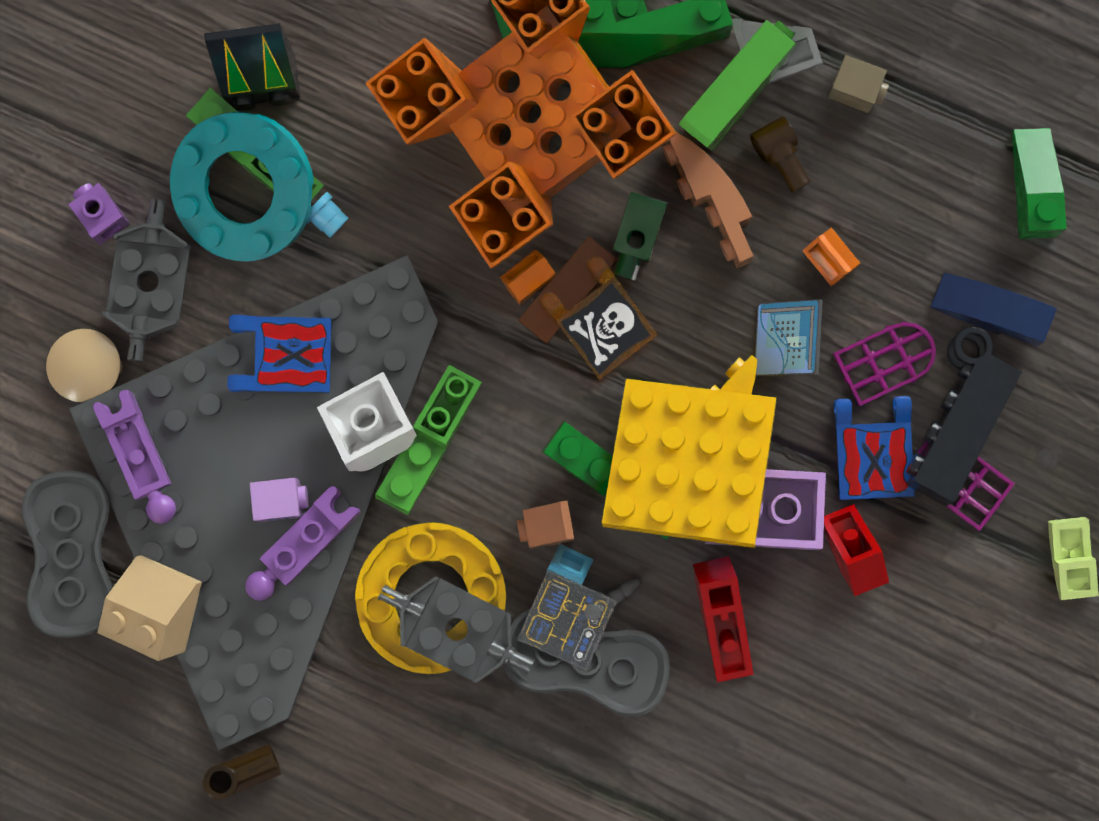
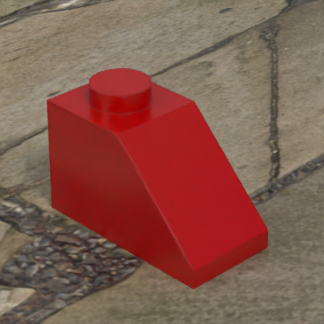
M853 504L825 515V535L840 572L853 595L857 596L890 583L883 552L855 505Z

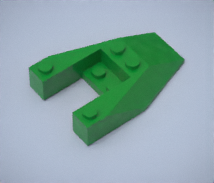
M585 0L590 6V10L578 42L596 68L626 69L728 38L732 31L733 22L726 0H687L647 12L644 0ZM491 2L502 39H504L512 31Z

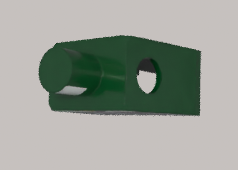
M634 192L630 193L613 248L614 251L620 253L614 274L635 280L641 260L650 261L667 203ZM633 232H640L644 235L640 248L629 246L630 237Z

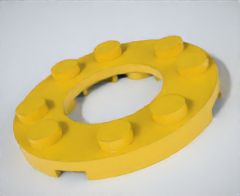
M416 524L399 529L387 536L372 550L365 560L359 573L355 591L359 624L366 639L387 661L404 670L415 673H444L452 670L407 647L401 646L398 612L395 607L378 600L380 593L394 599L393 596L381 591L384 585L395 590L400 577L411 566L424 561H440L453 567L463 577L468 593L505 611V582L495 557L481 541L470 533L448 524ZM461 620L454 628L446 632L448 637L455 641L464 639L468 632L467 624L464 620Z

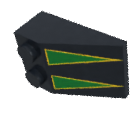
M280 23L204 33L205 43L222 98L235 110H250L255 108V104L270 102L271 105L275 106L291 103L294 98H301L295 54Z

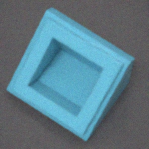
M559 544L546 575L550 573L581 587L593 559Z

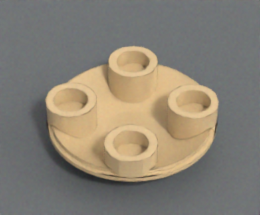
M77 329L61 336L51 347L46 362L47 376L56 392L68 400L80 403L111 390L116 384L123 368L114 343L104 334L91 329Z

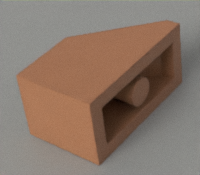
M568 501L523 510L524 519L517 520L520 541H528L529 549L574 541Z

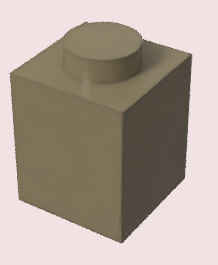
M845 55L828 98L869 113L875 103L881 105L889 86V84L883 82L887 70Z

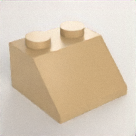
M142 555L136 556L106 596L97 633L157 661L183 653L186 650L202 582Z

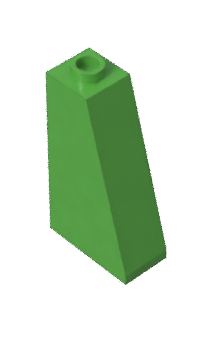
M766 20L684 116L679 125L711 151H714L797 48L796 43L791 40L795 33L780 21L773 25Z

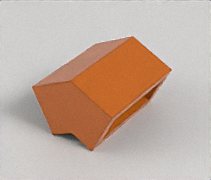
M832 227L802 250L830 286L839 282L860 264L859 260Z
M535 249L499 278L517 303L521 305L547 285L556 276V273L546 258Z

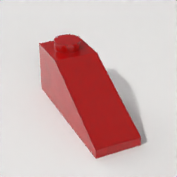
M729 556L692 564L717 683L754 675L738 579Z

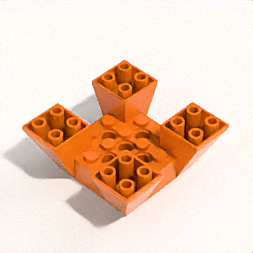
M491 0L512 33L463 70L459 69L427 38H423L365 83L407 145L454 132L485 179L449 205V208L491 269L553 225L551 197L601 161L612 178L616 179L677 134L634 70L628 72L609 87L578 42L590 10V6L585 0ZM518 75L520 85L516 91L510 93L508 82L511 77ZM569 82L571 87L570 95L567 99L560 101L558 89L562 84ZM534 105H539L541 115L536 122L530 123L528 118L529 110ZM509 127L511 138L508 143L502 145L499 141V134L503 128ZM559 134L562 140L561 148L552 154L549 150V141L553 136Z

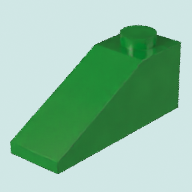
M1050 128L1015 129L1012 131L1019 239L1056 238L1067 227L1064 189Z

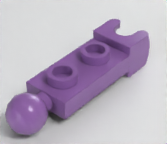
M122 390L119 393L122 406L120 411L115 414L111 413L107 405L100 402L94 403L93 409L106 433L134 499L139 500L147 496L149 501L146 506V513L149 519L157 524L169 522L175 515L176 506L171 497L162 494L161 489L172 485L133 393L130 390Z
M335 485L329 487L313 503L314 505L260 558L268 568L265 571H256L247 578L245 588L249 597L257 601L268 599L274 592L277 579L285 586H288L361 514V510L356 507H349L345 512L338 514L334 509V503L341 495V491Z

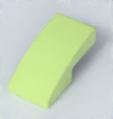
M1079 517L1048 521L1050 549L1059 599L1068 600L1099 596L1096 559L1091 554L1089 519Z

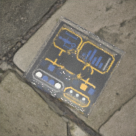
M547 570L516 640L587 671L617 601Z

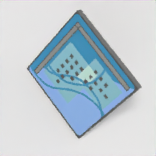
M823 300L758 303L755 343L757 368L755 377L819 375Z

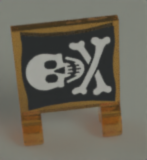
M595 256L587 262V268L600 282L601 285L568 311H566L558 297L550 292L540 298V303L600 380L658 334L621 286L604 259Z

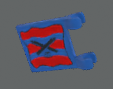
M231 315L229 317L231 332H256L255 375H229L227 378L229 391L330 393L331 318L260 317L247 315Z
M896 396L893 398L892 406L895 423L851 425L852 403L850 399L834 400L839 500L915 496L914 489L906 485L911 476L906 473V470L913 459L911 434L912 402L909 396Z

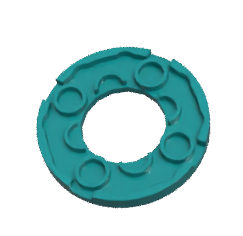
M238 111L213 116L191 129L176 150L170 171V191L175 211L189 235L203 248L217 256L244 262L270 257L284 250L298 238L308 223L312 212L311 199L314 179L309 160L294 136L282 125L266 116ZM243 151L254 155L266 166L272 177L274 194L271 206L264 216L255 222L238 223L227 219V217H224L216 210L211 197H209L210 168L218 157L227 152Z

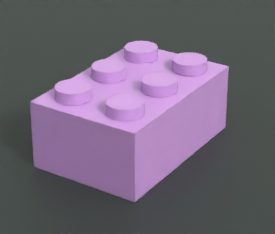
M766 470L755 547L800 550L823 549L826 473ZM705 541V544L736 546Z

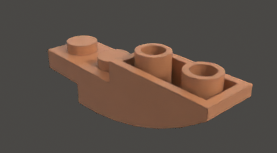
M677 132L674 137L665 142L666 145L662 146V150L670 167L675 165L681 178L677 180V185L683 199H690L693 207L708 202L709 206L705 207V212L713 228L718 226L723 236L720 246L728 262L733 260L736 268L750 263L754 256L741 227L749 224L752 215L743 197L727 174L704 150Z

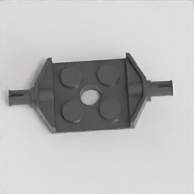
M150 199L148 220L145 223L113 235V238L116 240L107 308L106 311H102V315L129 333L130 345L127 360L143 362L145 341H149L152 336L177 328L180 324L191 246L166 229V225L162 223L166 201L159 199L158 201ZM147 273H155L159 279L157 288L151 292H144L140 288V280Z
M436 576L410 595H404L387 585H384L381 591L393 596L394 599L380 593L378 600L397 608V611L400 612L401 646L407 647L472 680L474 683L479 682L502 664L506 666L508 664L528 675L531 668L519 663L518 660L530 666L533 665L535 660L515 651V648L512 647L510 613ZM455 618L464 620L468 627L467 635L459 641L452 640L446 633L448 622Z

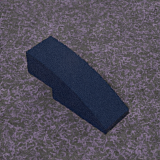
M943 273L930 306L932 309L995 334L1004 333L1034 346L1044 343L1057 310L1054 306L1024 295L948 273Z

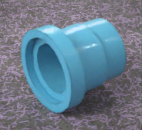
M326 192L313 205L307 224L312 222L320 231H323L331 238L349 218L331 201L333 197Z

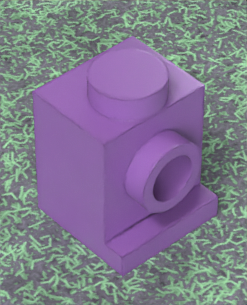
M88 183L78 188L72 195L75 200L68 204L91 238L100 245L130 224L105 188L99 183L95 186ZM99 203V211L95 214H89L88 210Z

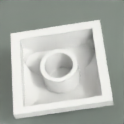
M384 372L317 407L349 471L362 472L374 468L407 450L417 436Z

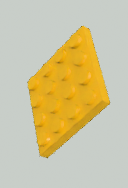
M626 379L602 526L755 548L776 398Z

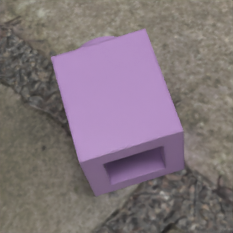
M297 478L250 483L253 521L267 522L301 518L303 516V509L309 508L307 487L301 486L300 480Z

